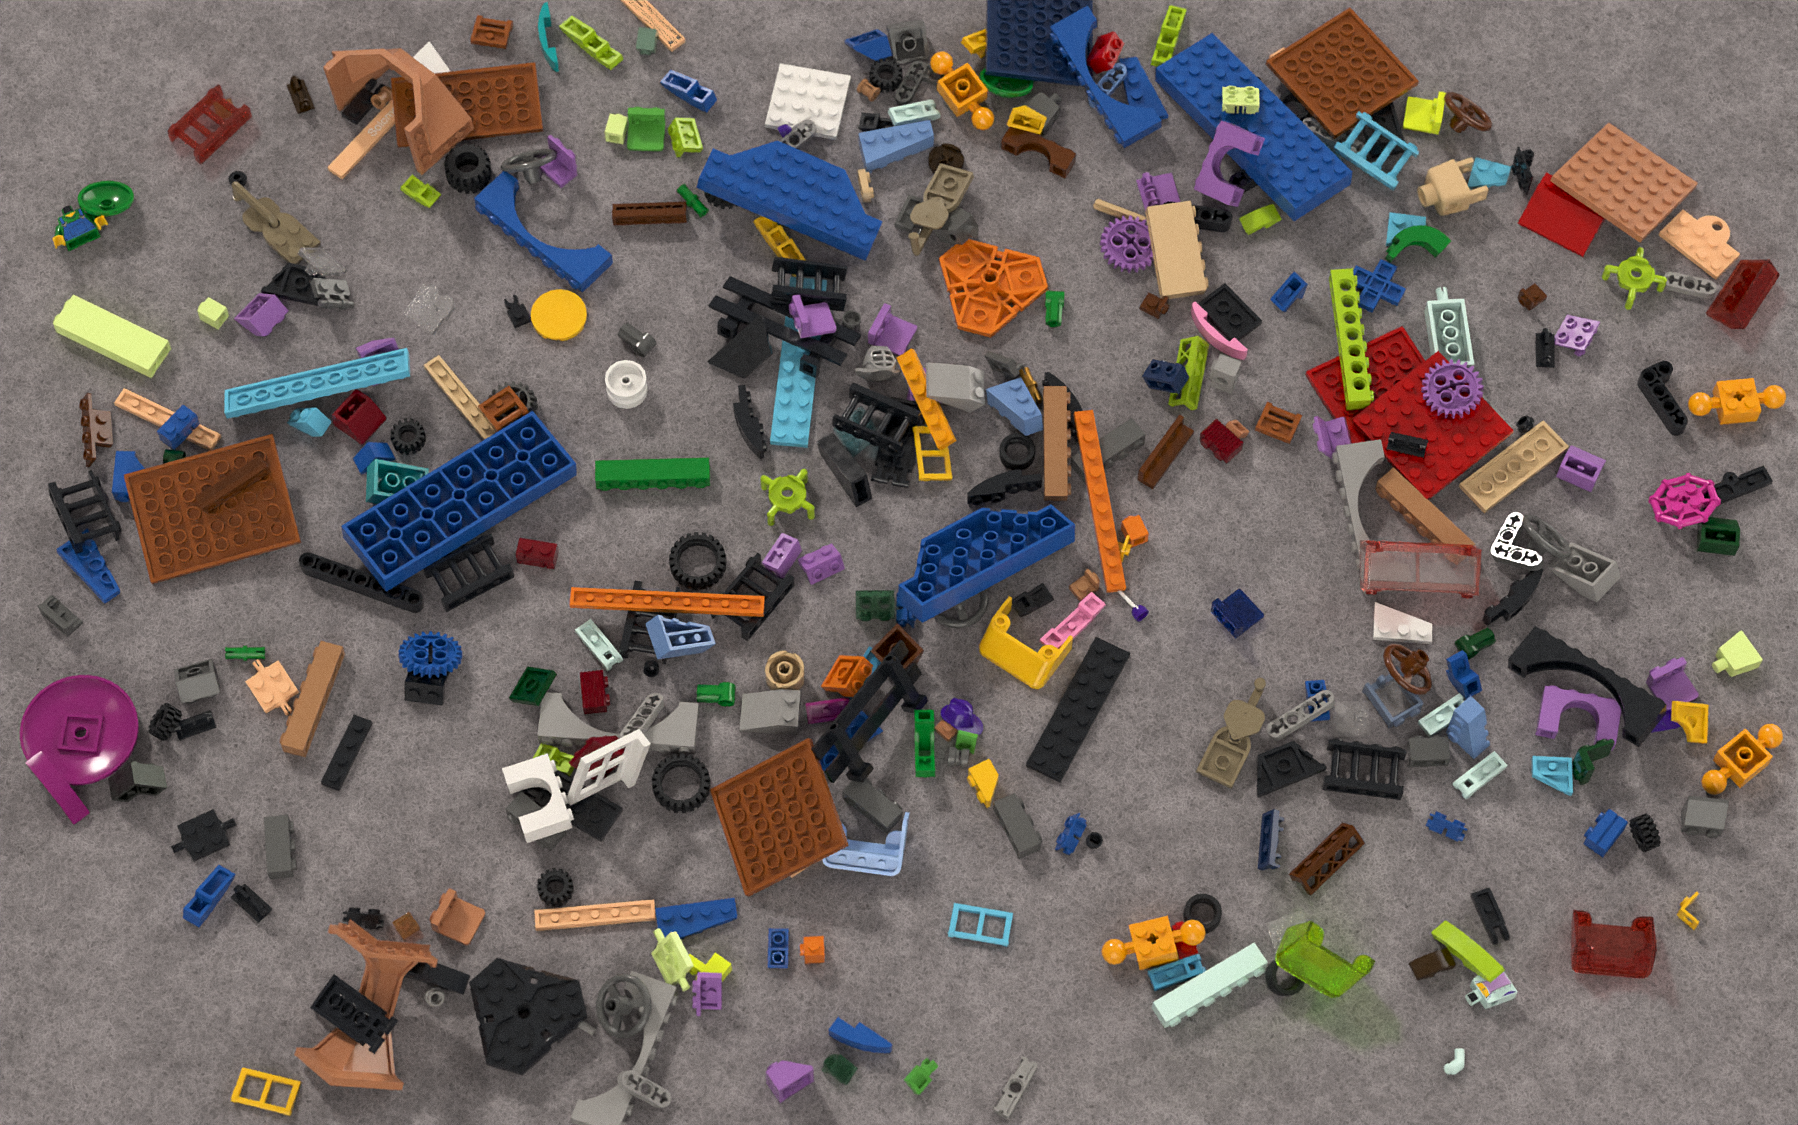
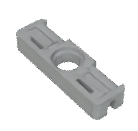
M1026 1057L1021 1058L1022 1062L1016 1072L1011 1075L1003 1089L1002 1097L996 1107L994 1106L993 1108L994 1113L1005 1119H1009L1037 1070V1063L1034 1061L1029 1062ZM1018 1083L1021 1086V1090L1018 1093L1012 1092L1010 1090L1011 1084Z

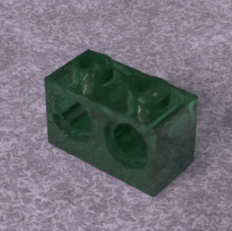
M894 590L856 591V619L861 621H870L871 619L889 621L894 619ZM885 604V605H888L889 607L886 608V609H883V608H881L880 606ZM869 605L870 607L867 609H863L861 606Z

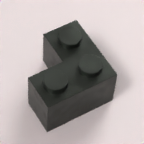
M129 762L125 767L116 771L114 775L108 778L111 799L114 801L129 802L139 794L156 796L167 788L164 767L156 766L152 763Z

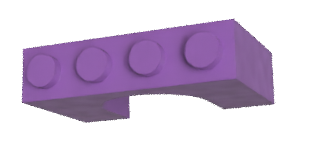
M1221 121L1216 128L1215 137L1209 145V152L1202 163L1200 175L1196 178L1194 190L1227 205L1238 207L1244 189L1228 183L1223 178L1220 169L1222 158L1233 148H1238L1249 154L1259 155L1265 138L1229 122Z
M1553 685L1545 686L1542 693L1535 735L1555 739L1561 713L1569 708H1581L1588 711L1595 719L1596 733L1594 745L1602 739H1613L1615 742L1611 749L1613 751L1617 741L1621 709L1615 698H1602L1596 694H1583L1577 690H1564Z

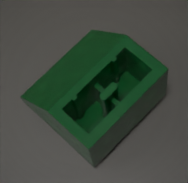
M1709 517L1706 523H1698L1697 552L1736 555L1740 546V527L1737 520Z

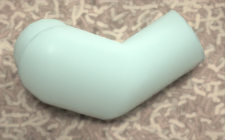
M1457 1048L1454 1050V1060L1450 1064L1446 1063L1444 1065L1446 1074L1455 1075L1464 1068V1049Z

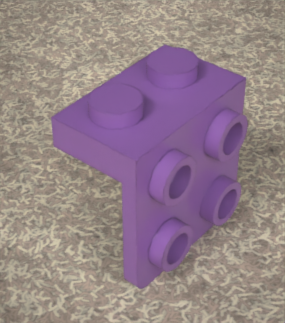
M800 295L792 296L789 311L793 315L795 328L798 329L801 338L829 334L836 331V325L827 303L803 306Z
M1684 657L1679 659L1673 658L1665 666L1653 668L1646 680V684L1654 696L1664 701L1666 710L1672 709V701L1692 702L1699 696L1683 671L1687 664Z

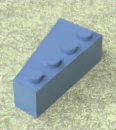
M930 120L859 133V148L865 172L872 173L877 168L886 167L887 164L894 161L898 162L910 154L914 155L934 146V134Z

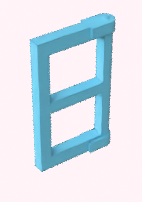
M954 903L948 937L969 939L1007 947L1013 913ZM959 911L980 914L976 934L955 931ZM985 915L1006 918L1003 939L981 935Z

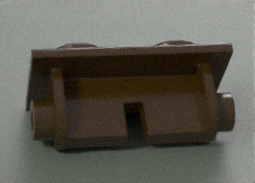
M292 76L290 83L286 84L297 114L315 109L304 79L300 80L297 76Z

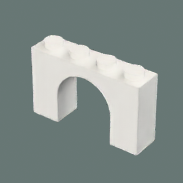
M548 754L502 768L510 794L531 787H541L552 794L550 802L543 809L519 817L527 843L572 828L571 820H574L571 809H566L565 804H568L565 792L561 793L559 789L563 786L560 777H555L556 765L554 760H549Z

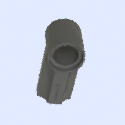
M624 323L618 332V337L632 346L635 353L641 357H645L657 344L650 334L640 332L629 323Z

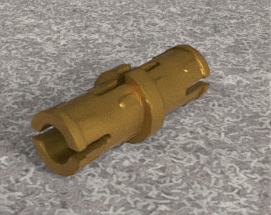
M1029 367L1024 368L1025 374L1023 369H1020L1019 375L1034 402L1036 403L1037 399L1038 404L1042 403L1043 399L1037 389L1038 384L1033 380Z

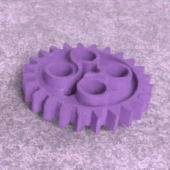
M1131 215L1128 220L1122 216L1121 221L1115 218L1114 223L1109 222L1108 227L1104 228V233L1101 235L1103 240L1100 241V245L1103 246L1101 247V252H1105L1104 259L1109 258L1108 264L1115 263L1114 269L1120 266L1121 272L1127 268L1128 273L1131 272V269L1138 273L1139 267L1144 271L1146 265L1151 266V261L1154 260L1145 219L1139 222L1138 216L1135 220L1132 219ZM1130 230L1134 234H1128L1126 231ZM1113 242H1119L1121 245H1115ZM1139 243H1144V244H1146L1147 246H1146V247H1142V246L1139 245ZM1126 254L1133 255V258H1128Z
M1450 359L1449 364L1442 360V366L1435 363V369L1430 367V374L1425 373L1424 378L1426 380H1422L1424 387L1421 388V392L1425 393L1423 394V400H1427L1426 406L1432 405V412L1437 409L1438 416L1442 412L1445 413V418L1449 414L1452 415L1453 419H1455L1456 414L1462 418L1463 412L1469 415V408L1475 410V404H1480L1479 398L1483 397V392H1481L1484 388V385H1481L1482 378H1477L1479 372L1473 373L1474 366L1467 368V362L1460 365V359H1458L1456 364L1453 363L1452 359ZM1459 375L1462 376L1463 379L1456 380L1454 377ZM1437 381H1443V382H1445V384H1444V385H1438V384H1436V382H1437ZM1466 392L1469 396L1462 397L1460 393ZM1447 397L1451 399V401L1444 402L1442 401V398Z

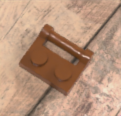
M477 15L470 39L471 44L506 49L513 28V21L488 19ZM482 25L493 26V27H499V28H505V29H497V28L485 27V26H482Z
M507 386L478 405L479 411L492 425L495 432L500 431L521 415L525 416L529 413L527 407L510 386ZM517 406V410L500 421L496 420L497 417Z
M1267 402L1255 427V431L1290 444L1303 415L1293 414L1273 406V403ZM1269 413H1273V414H1275V415H1278V416H1280V417H1283V418H1285V419H1288V420H1290V421H1293V423H1290V422H1287V421L1282 420V419H1280V418H1277V417H1275V416H1272V415H1270Z

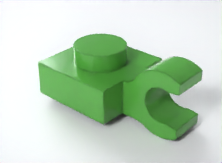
M926 1058L921 1063V1066H915L904 1081L915 1094L920 1095L932 1081L929 1075L937 1069L938 1065L934 1060L930 1061Z

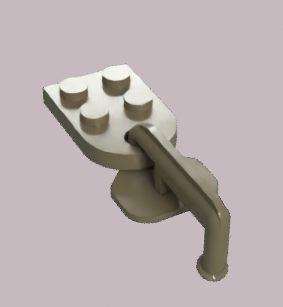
M939 164L924 192V202L916 204L910 214V220L913 224L923 226L920 235L916 232L908 235L912 252L915 256L920 255L932 231L942 228L949 217V213L959 206L974 178L973 172Z
M234 181L232 183L233 199L235 201L243 199L251 206L243 213L242 219L244 224L253 232H263L266 243L286 262L299 264L321 245L320 241L292 215L280 212L279 206L273 200L267 197L257 200L239 182Z
M1263 678L1255 680V689L1248 703L1241 700H1233L1229 703L1224 713V720L1227 726L1220 728L1214 734L1196 770L1197 773L1232 789L1250 753L1251 742L1249 736L1257 734L1265 720L1263 711L1256 708L1266 686V681Z

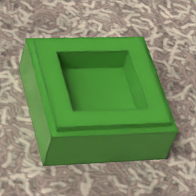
M959 730L955 747L958 750L970 749L969 753L974 754L978 734Z

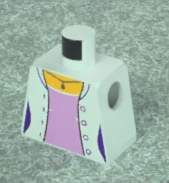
M1504 972L1491 983L1477 975L1470 984L1472 992L1465 995V998L1470 1006L1480 1001L1483 1007L1488 1009L1514 999L1518 991Z

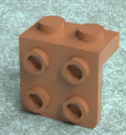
M449 888L446 894H442L437 911L434 910L431 914L430 923L432 930L459 943L469 945L485 917V911L459 899L456 891Z

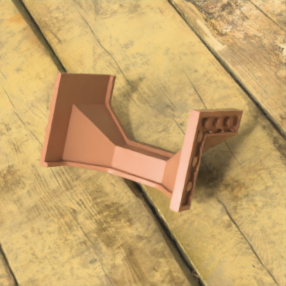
M401 48L331 51L333 59L323 66L337 110L339 111L352 102L359 92L365 88L368 81L372 78L377 80L388 69L396 71L413 84L416 117L404 128L417 172L421 175L474 130L471 117L437 75Z
M351 919L348 924L338 923V925L329 926V934H337L362 954L366 967L359 992L387 1012L385 1016L389 1019L394 1014L405 974L418 962H424L436 968L438 960L431 955L429 951L430 945L377 940ZM337 1027L313 1048L296 1047L295 1056L329 1085L402 1090L404 1082L395 1074L391 1032L389 1035L383 1034L382 1038L385 1041L375 1055L368 1050L370 1048L369 1045L365 1044L362 1046Z

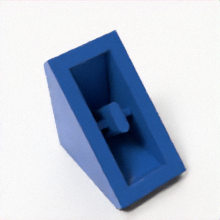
M367 442L355 455L353 460L361 475L367 472V467L374 459L390 462L395 460V456L388 443Z

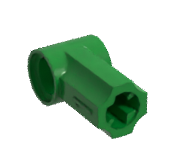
M1046 290L1045 325L1057 328L1061 326L1064 291Z
M722 682L719 685L698 684L697 702L717 703L720 706L731 707L735 704L736 685L730 682Z

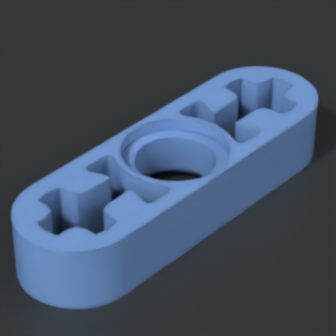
M1116 63L1113 69L1108 70L1096 84L1108 96H1111L1126 78L1127 69L1125 65ZM1121 69L1122 75L1118 74L1114 80L1115 70L1119 71ZM1110 82L1113 86L1111 89L1106 90L1102 87V84ZM1088 98L1089 105L1095 108V102L1093 100L1090 101Z

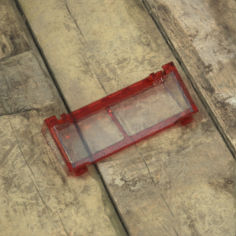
M1360 540V589L1366 591L1365 594L1377 595V591L1392 590L1461 594V598L1470 599L1473 598V595L1479 596L1482 549L1468 544Z

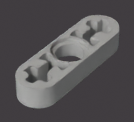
M805 120L780 140V142H786L787 145L799 149L816 135V124L812 120ZM805 126H812V132L806 131L803 134L805 137L803 139L801 134L805 131ZM791 137H799V143L797 145L790 144L789 140Z
M1667 272L1664 275L1667 278L1666 290L1709 299L1714 296L1717 289L1716 284L1711 280L1675 272ZM1669 278L1673 279L1672 284L1669 283ZM1691 282L1694 288L1688 289L1684 286V283ZM1705 287H1709L1710 291L1707 292Z
M628 1070L618 1075V1085L656 1108L667 1107L670 1104L671 1094L669 1091L640 1074ZM629 1076V1080L632 1082H636V1084H627V1080L625 1079V1077ZM643 1083L648 1086V1093L646 1095H643L640 1090ZM653 1094L662 1095L661 1098L664 1099L663 1102H660V1099L656 1096H653Z

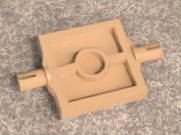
M257 659L258 665L255 661L252 664L258 672L245 681L265 713L281 707L285 715H289L288 711L291 714L293 710L287 702L299 693L298 689L279 660L264 668L260 660Z

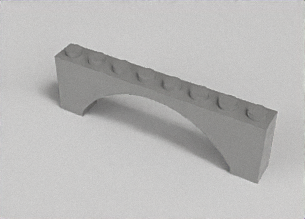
M1381 439L1336 446L1334 453H1332L1333 464L1337 465L1336 480L1341 484L1339 489L1341 500L1344 499L1345 503L1343 513L1349 522L1347 524L1348 535H1351L1353 541L1351 542V551L1356 556L1354 565L1360 575L1358 584L1359 588L1363 589L1364 594L1409 588L1412 582L1408 564H1400L1381 552L1366 535L1359 518L1358 495L1360 487L1370 471L1377 464H1382L1385 458Z
M547 692L542 699L537 734L539 743L550 746L561 744L564 747H572L573 745L584 747L585 742L593 736H617L620 739V734L604 732L581 721L566 706L562 693ZM679 702V706L667 718L650 727L644 734L650 742L648 752L695 754L699 703Z
M631 971L630 975L638 977L646 985L651 996L652 1010L649 1021L644 1027L642 1050L636 1065L632 1069V1071L647 1078L650 1070L648 1064L650 1060L653 1061L657 1053L655 1047L657 1042H661L665 1033L663 1027L665 1023L669 1024L672 1016L670 1010L672 1005L676 1006L679 994H677L676 986ZM627 982L624 988L625 995L629 996L632 1000L642 998L639 989L634 984ZM638 1007L639 1014L642 1016L644 1007ZM629 1076L625 1078L627 1080V1084H636V1082H632L629 1080ZM617 1085L597 1097L584 1101L578 1099L571 1116V1121L575 1125H627L625 1121L627 1116H631L635 1105L632 1103L636 1096Z

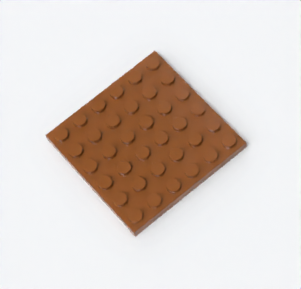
M1350 7L1266 60V66L1333 139H1336L1358 124L1360 121L1356 118L1358 111L1361 113L1366 112L1371 116L1416 87L1419 83L1418 79Z
M807 738L710 789L745 896L749 897L849 846L820 761L811 750L814 746L812 739Z

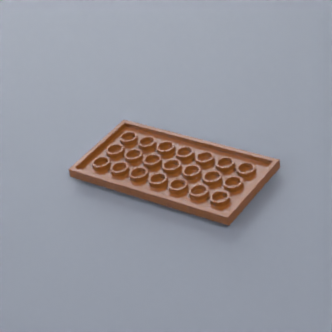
M535 62L434 73L472 119L474 130L462 140L543 132ZM403 77L391 78L398 148L408 147L409 144L404 128L416 117L413 84Z

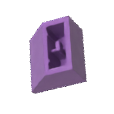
M1571 445L1559 467L1556 477L1591 492L1606 460Z

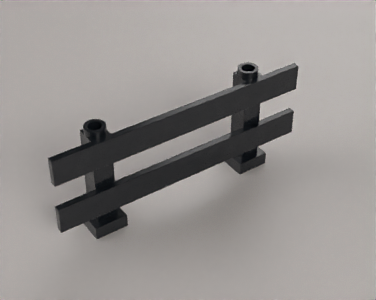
M731 276L724 283L723 288L742 296L739 302L734 304L715 295L708 305L709 308L728 316L726 319L722 317L719 319L717 334L729 340H732L737 335V328L741 322L748 325L759 315L750 311L755 303L794 319L793 315L790 314L788 304L770 302V293ZM764 317L765 328L769 335L810 352L809 356L803 354L801 357L799 371L814 378L819 374L820 363L823 359L839 366L846 359L847 353L832 347L837 339L855 346L861 338L860 333L846 328L839 323H835L836 331L834 333L824 334L819 341L811 337L801 338L799 332Z
M899 640L811 748L819 761H821L833 745L838 750L839 754L824 771L831 783L838 779L846 767L849 769L846 773L849 780L863 783L874 768L871 763L863 762L859 751L902 698L904 702L901 708L904 712L914 713V710H922L929 701L926 695L918 694L914 687V683L922 675L916 663H912L906 671L901 664V661L909 652L903 640ZM890 676L894 686L850 739L845 730Z

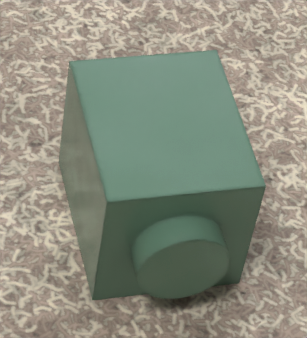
M639 27L636 49L640 51L641 55L650 56L651 53H656L659 33L657 29Z

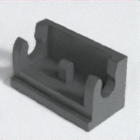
M53 595L38 605L40 613L67 637L83 624L81 619L74 615Z

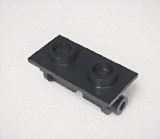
M1544 328L1541 333L1535 334L1536 367L1555 368L1554 334H1552L1549 328Z
M1391 432L1388 438L1387 450L1424 458L1428 440Z
M210 710L178 722L179 725L175 730L180 741L217 727Z
M238 884L234 888L235 893L230 897L258 923L273 910L246 884L242 886Z
M348 907V911L342 912V914H347V917L343 918V923L348 924L351 919L360 927L362 921H365L366 929L379 930V928L384 927V920H381V917L385 916L386 913H380V909H368V912H360L361 908Z

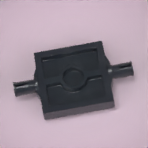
M214 809L177 825L181 834V842L171 846L174 854L186 849L190 853L193 862L230 846L226 837V830L237 825L234 818L222 823Z

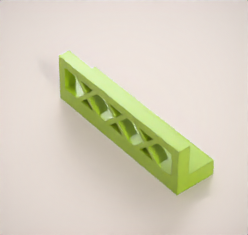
M1200 336L1180 340L1176 363L1183 364L1188 358V363L1184 367L1189 375V379L1181 390V399H1176L1178 394L1170 393L1168 405L1171 407L1185 405L1190 410H1196L1198 407L1209 344ZM1191 344V347L1185 352L1186 345Z

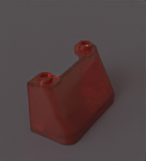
M1573 910L1571 968L1575 972L1640 979L1651 975L1657 953L1654 917H1636L1632 921L1631 927L1594 924L1592 923L1590 913L1582 910Z

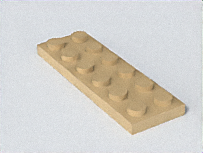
M1543 420L1459 484V488L1483 513H1486L1565 453L1569 446Z

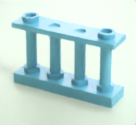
M1358 111L1356 118L1360 121L1345 142L1336 143L1333 151L1394 191L1398 185L1396 176L1411 155L1417 158L1419 155L1418 148L1410 142L1408 144L1381 127L1371 120L1372 117L1366 112L1361 113ZM1367 125L1375 131L1362 150L1356 154L1351 150V145L1364 126ZM1380 135L1390 141L1376 162L1371 164L1366 160V155ZM1397 145L1405 150L1392 171L1386 174L1381 170V166Z

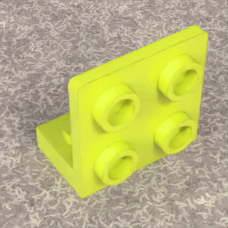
M1439 91L1438 97L1434 98V100L1409 96L1407 98L1403 129L1439 135L1446 92Z

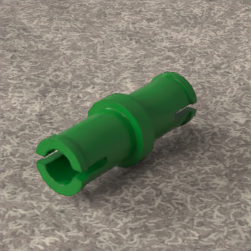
M686 184L678 187L676 192L686 201L688 207H692L700 218L708 213L709 209L699 200L697 194H693Z
M225 647L226 660L243 659V661H247L248 659H265V647Z

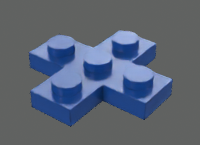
M1380 259L1373 273L1357 265L1353 270V274L1357 275V286L1355 287L1363 290L1360 295V302L1358 303L1359 307L1373 313L1380 299L1398 306L1406 288L1391 282L1397 266Z

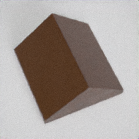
M897 623L870 651L882 662L899 640H903L909 651L901 661L906 671L912 663L918 664L924 650Z

